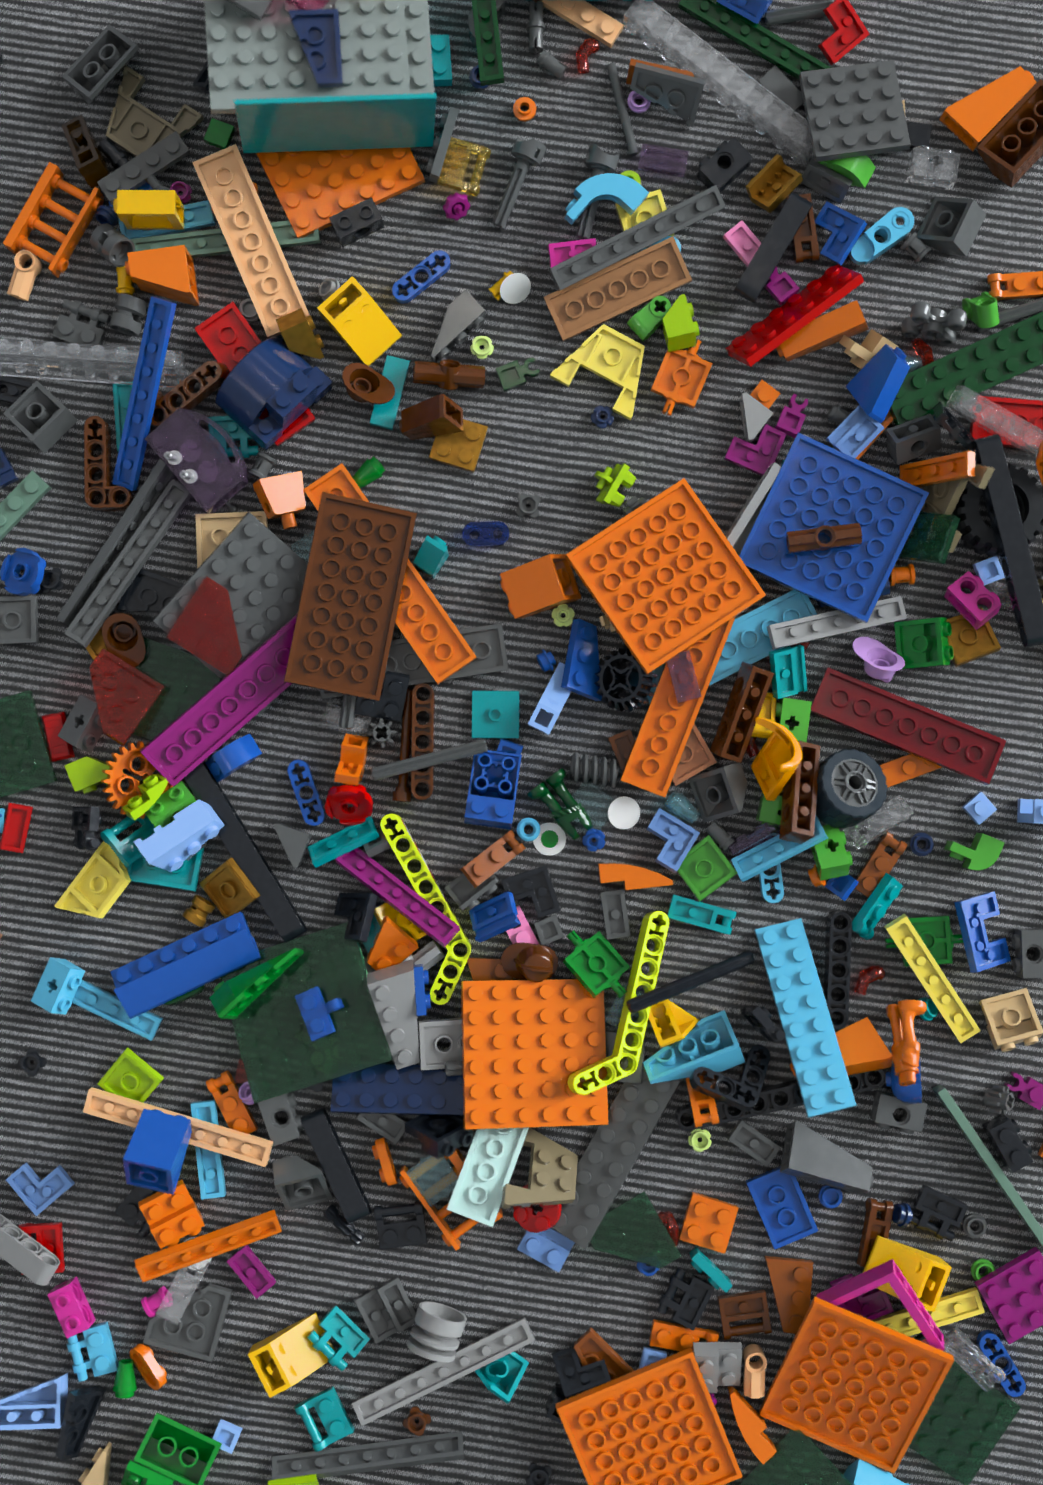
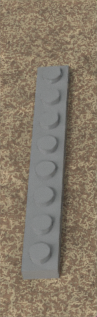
M524 1317L457 1350L453 1362L434 1361L353 1401L352 1406L361 1426L534 1342L535 1338Z

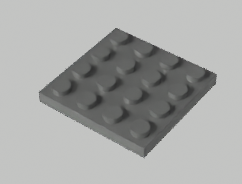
M894 60L800 72L799 80L815 162L909 150L911 143Z

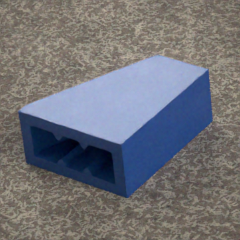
M887 344L846 385V388L865 413L879 423L885 420L910 369V365L905 360L906 354L900 348L896 347L893 349Z

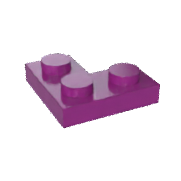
M765 424L756 445L734 436L724 460L763 476L769 465L775 462L787 433Z
M850 1273L831 1281L830 1285L831 1287L836 1286L854 1276ZM874 1289L839 1305L841 1308L871 1321L894 1311L887 1293L879 1289Z

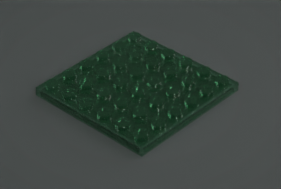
M348 922L290 940L287 943L284 942L259 950L261 959L220 977L221 982H226L294 948L304 951L236 1019H232L254 1103L393 1060L367 986L368 972L359 942H350L344 939ZM314 987H319L325 1003L341 998L344 1008L330 1013L336 1032L319 1040L311 1041L295 996Z

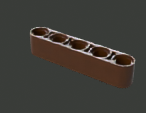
M424 683L415 686L412 692L411 758L434 752L435 694L431 686ZM422 688L430 691V697L426 701H420L417 698V693ZM421 712H427L430 716L429 722L425 725H420L417 722V716ZM422 735L427 736L430 741L428 747L424 749L417 746V739ZM430 766L423 773L418 770L411 771V791L415 798L426 800L432 796L434 791V766ZM423 782L429 786L427 795L420 796L417 794L416 787L419 783Z

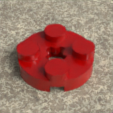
M363 785L332 786L329 789L325 801V811L332 820L335 817L340 820V824L352 826L364 823L366 818L371 816L373 799L366 792V787Z
M540 1204L543 1210L542 1212H537V1214L534 1213L533 1205H530V1207L513 1206L515 1221L525 1230L534 1233L546 1231L556 1225L562 1211L561 1204L544 1206Z

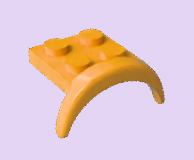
M756 717L755 722L771 730L772 734L751 764V768L766 800L775 801L799 766L802 759V750L795 736L786 727L770 719Z

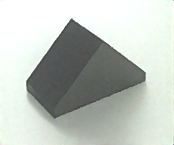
M282 823L273 825L293 868L301 866L312 834Z

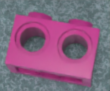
M970 571L951 584L944 596L976 630L994 617L1002 605L999 597L994 592H990L984 586L983 581ZM961 588H968L972 593L966 594ZM983 604L988 610H981L977 605Z
M77 1276L56 1285L47 1294L67 1339L89 1329L96 1321Z

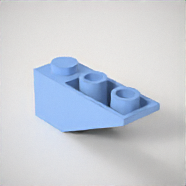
M559 662L528 722L529 726L548 736L571 692L561 687L565 664Z

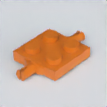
M700 340L697 341L695 348L689 347L688 350L668 352L667 349L650 390L667 400L662 410L663 414L666 413L668 406H670L667 415L671 416L675 404H683L694 409L713 364L701 359L696 354L701 344Z

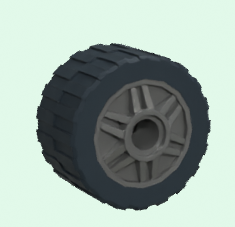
M842 749L819 763L816 816L823 823L834 828L845 829L856 826L880 810L887 797L886 777L880 765L875 762L876 760L856 749Z

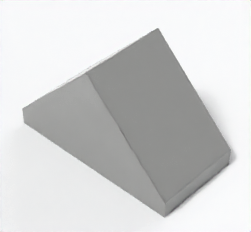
M742 393L739 401L745 441L752 443L771 418L773 412L748 393Z

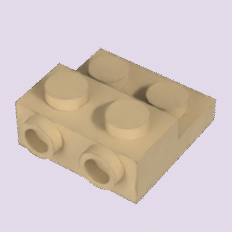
M1027 988L983 999L979 1002L988 1024L986 1028L995 1050L1001 1048L1002 1052H1007L1015 1049V1044L1024 1042L1025 1046H1029L1039 1042L1038 1038L1043 1035V1029Z

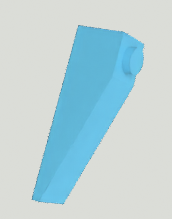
M725 1010L701 1019L697 1022V1026L683 1040L675 1042L671 1046L663 1047L644 1061L643 1065L650 1084L688 1078L698 1067H706L715 1072H721L745 1063Z

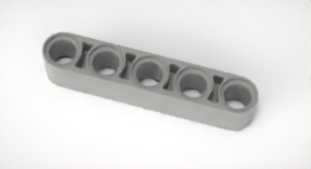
M0 1214V1257L34 1283L42 1286L48 1285L60 1264L59 1258Z

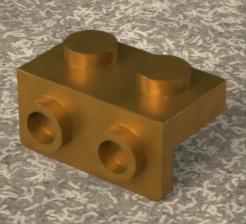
M777 154L746 185V190L752 203L772 213L803 181V178L799 172L785 165L782 156Z

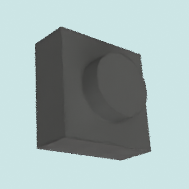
M381 828L377 829L380 835L379 838L363 845L369 858L391 848Z
M556 914L534 922L542 945L564 937Z

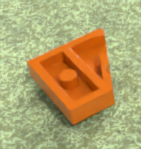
M385 916L382 920L379 934L377 933L374 939V946L370 949L367 956V963L376 971L399 964L419 948L418 942L388 916Z

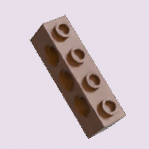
M742 662L713 740L711 752L738 763L742 762L756 724L755 718L759 716L774 673Z
M798 741L802 750V759L783 788L779 839L802 844L814 837L818 789L817 778L821 746Z

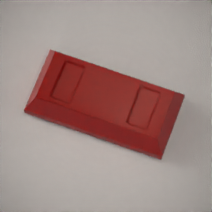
M65 711L41 716L51 762L74 758L73 746L58 736L67 720Z
M15 803L8 804L0 842L1 850L18 853L24 852L33 807Z

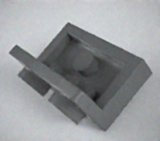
M462 873L444 889L461 911L465 908L470 911L480 903L477 898L484 893L486 896H489L498 888L496 883L499 882V879L493 874L474 888Z

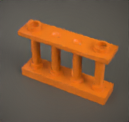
M49 162L3 244L14 254L23 249L32 252L37 257L50 263L48 269L54 276L59 277L61 273L66 271L69 265V258L97 212V208L103 205L104 196L96 187H94L91 194H88L63 180L64 174L59 167ZM59 188L85 202L79 215L51 200L55 189ZM49 209L73 222L74 224L68 234L65 235L40 221L39 217L43 210ZM37 229L62 243L56 255L28 241L31 231Z
M458 1148L455 1149L450 1157L444 1156L437 1159L431 1156L412 1171H409L406 1165H404L400 1169L401 1176H399L403 1185L407 1189L409 1187L412 1189L443 1232L441 1236L448 1247L453 1246L456 1251L460 1248L461 1243L458 1238L479 1222L468 1218L452 1230L444 1219L452 1213L447 1210L448 1204L437 1210L430 1198L459 1178L465 1158ZM443 1159H450L454 1165L452 1171L424 1191L416 1179ZM501 1208L495 1222L503 1217V1210Z

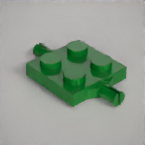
M949 916L908 918L937 964H952L954 944L964 942L963 939H959L962 938V934L952 933ZM885 938L886 943H891L885 944L886 949L898 948L892 938ZM902 955L903 966H909L904 956Z
M575 930L570 932L566 937L574 944L575 949L573 953L563 960L567 968L593 998L609 988H612L619 998L624 996L627 991L618 980L621 975L629 970L630 966L600 931L585 940H582Z

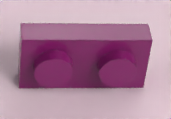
M248 1245L243 1246L226 1261L256 1299L276 1283L275 1278Z

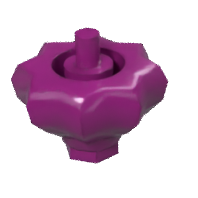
M455 192L453 195L451 194L446 197V202L442 208L445 211L446 218L458 221L461 217L467 216V211L471 204L468 202L467 195Z

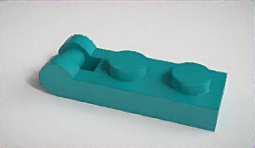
M886 873L853 919L852 930L864 940L871 939L874 936V927L884 917L886 910L893 900L898 897L903 885Z
M673 894L667 916L670 919L731 935L732 928L730 926L737 912ZM717 914L723 916L721 924L715 923Z

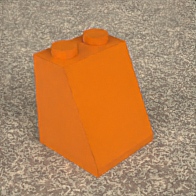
M185 245L127 253L128 261H125L126 273L128 276H131L132 282L136 283L140 290L192 306H199L194 261Z
M549 554L500 574L502 579L501 587L507 594L509 600L508 608L515 619L525 618L556 608L559 605L582 599L571 564L565 557L566 554Z

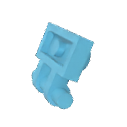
M108 1321L92 1325L89 1329L83 1331L84 1338L78 1339L77 1334L68 1338L67 1349L72 1354L74 1362L72 1368L73 1372L77 1373L79 1382L88 1379L86 1370L90 1368L93 1370L94 1377L117 1371L118 1359ZM87 1347L89 1359L83 1360L81 1348Z

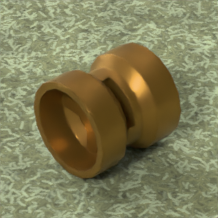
M195 895L191 900L192 906L184 911L183 917L191 923L203 927L207 921V915L213 912L215 905L207 899Z

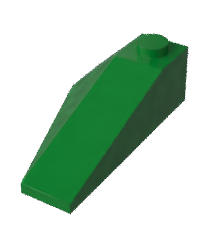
M294 948L226 982H220L213 989L214 994L209 997L217 1015L221 1019H236L304 951Z

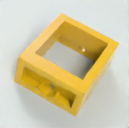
M117 190V198L113 200L114 212L117 213L120 221L124 223L127 229L184 230V205L175 190Z

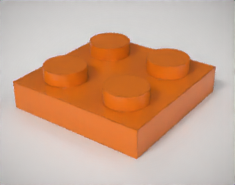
M692 1192L679 1233V1240L725 1254L739 1207Z

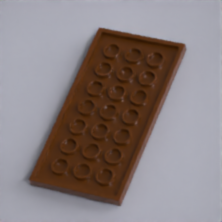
M322 492L284 682L380 701L417 513Z

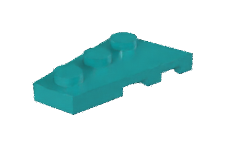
M203 844L196 854L190 855L183 861V865L179 869L172 872L149 864L144 856H141L126 867L131 882L196 892L205 845Z

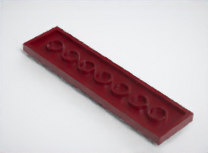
M829 667L825 671L811 705L810 712L985 785L990 784L1007 741Z

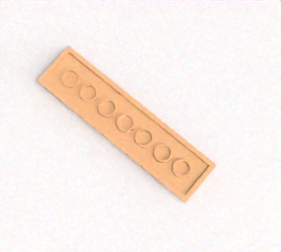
M234 144L192 163L268 338L281 334L276 319L302 308L305 316H308L309 312L238 147Z

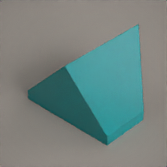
M512 1352L475 1370V1373L489 1391L508 1404L529 1362L516 1352Z

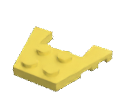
M603 324L572 355L568 356L557 369L552 371L550 378L569 387L579 367L582 366L623 388L612 410L631 420L645 346Z

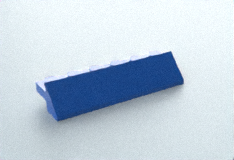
M240 911L111 971L116 988L114 992L127 1015L132 1019L261 959V955L256 941L250 933L245 916Z

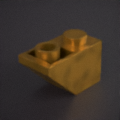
M302 308L276 319L289 351L317 359L324 358L321 348L325 347L319 334L314 335L312 331L316 329L310 315L305 316Z

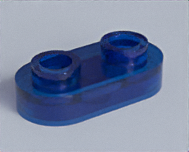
M500 521L471 522L463 528L462 537L464 542L470 547L501 546L509 539V529L506 524ZM498 530L502 532V536L495 538L493 533ZM475 531L479 536L477 539H471L470 533Z

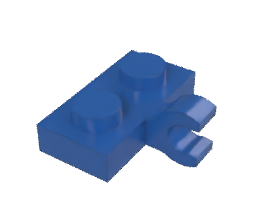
M314 987L295 996L311 1041L319 1040L336 1032L330 1013L344 1008L341 998L325 1003L319 987Z

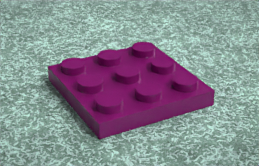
M1037 1247L1032 1248L974 1282L1009 1345L1043 1325V1256Z

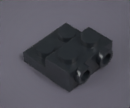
M419 1115L405 1123V1132L420 1140L421 1150L437 1159L444 1156L450 1157L455 1149L461 1146L467 1147L473 1140V1129H464V1117Z

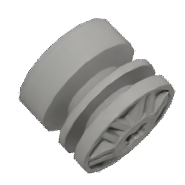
M420 1302L414 1319L418 1326H414L411 1329L410 1333L412 1336L408 1338V1348L415 1354L432 1361L453 1362L457 1354L456 1350L460 1344L456 1338L461 1337L467 1321L466 1316L460 1311L441 1303Z

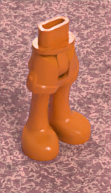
M919 1000L898 1001V1004H889L886 1007V1014L890 1019L894 1044L891 1046L892 1062L895 1067V1075L899 1076L900 1086L915 1084L916 1074L919 1073V1069L916 1067L919 1066L920 1043L916 1041L914 1033V1018L924 1014L927 1010L926 1003Z

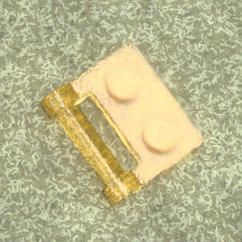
M451 137L438 179V185L477 197L480 192L479 183L486 160L490 158L491 150L481 145ZM471 154H475L478 157L470 183L463 182Z

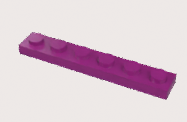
M359 848L335 859L339 866L444 948L460 931V926L371 857L369 858Z

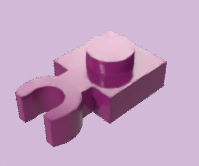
M777 266L767 281L769 283L766 285V290L780 306L788 301L792 295L797 294L800 289L786 271L779 275Z
M793 394L790 398L789 407L784 406L775 426L776 429L787 433L788 436L796 438L798 432H800L806 417L805 414L800 412H803L808 405V399L806 398L802 405H798L795 402L797 394Z
M1011 1072L1010 1074L1017 1080L1016 1084L1010 1085L1005 1082L1004 1085L1009 1087L1011 1091H1020L1017 1098L1041 1110L1043 1106V1084L1029 1076L1024 1082L1021 1075Z

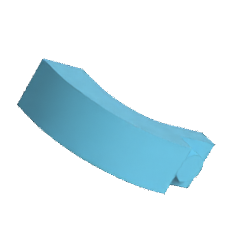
M606 173L596 175L585 180L575 189L573 195L579 200L577 201L574 198L565 208L567 211L565 220L572 225L590 204L598 200L613 201L619 204L631 216L647 198L649 192L635 180L621 174Z

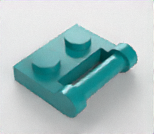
M146 814L144 819L137 818L135 821L127 816L112 828L103 830L100 836L106 844H109L125 867H128L143 856L134 844V841L139 838L144 841L155 833L153 830L155 827ZM136 821L141 823L142 827L121 842L116 838L118 834Z
M334 1386L300 1402L294 1407L297 1415L301 1416L314 1442L312 1446L315 1452L321 1451L331 1443L354 1432V1427ZM312 1407H315L327 1432V1435L323 1437L308 1410Z

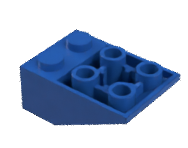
M488 750L473 756L464 823L511 830L522 755Z

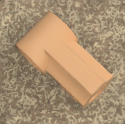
M21 250L14 257L15 269L7 294L17 299L28 301L36 276L42 271V263L32 252ZM32 259L31 266L25 268V262Z
M749 1344L744 1348L742 1354L744 1359L743 1394L751 1399H760V1397L765 1396V1369L767 1361L764 1351L759 1345ZM752 1356H760L757 1362L749 1361Z

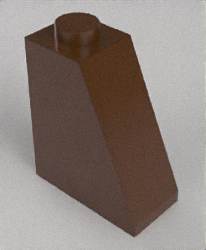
M439 394L401 410L399 427L402 434L411 440L463 432V409L445 394Z

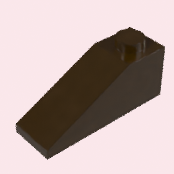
M81 114L61 126L79 172L90 188L93 189L99 186L97 182L109 175L110 171Z

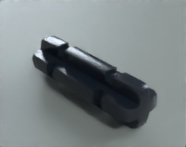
M330 1205L324 1211V1217L328 1221L332 1220V1224L345 1237L349 1236V1240L354 1245L359 1244L364 1238V1233L359 1229L356 1230L353 1223L349 1224L342 1213L339 1214V1210L334 1205Z

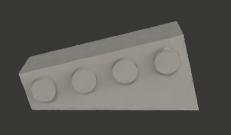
M413 959L367 974V986L397 1070L420 1063Z

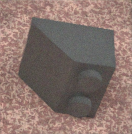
M935 196L917 233V237L924 244L947 255L967 257L987 214L974 199Z
M38 381L3 413L44 454L78 421Z

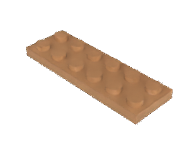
M672 236L543 298L562 341H566L641 306L656 296H662L692 282V278Z

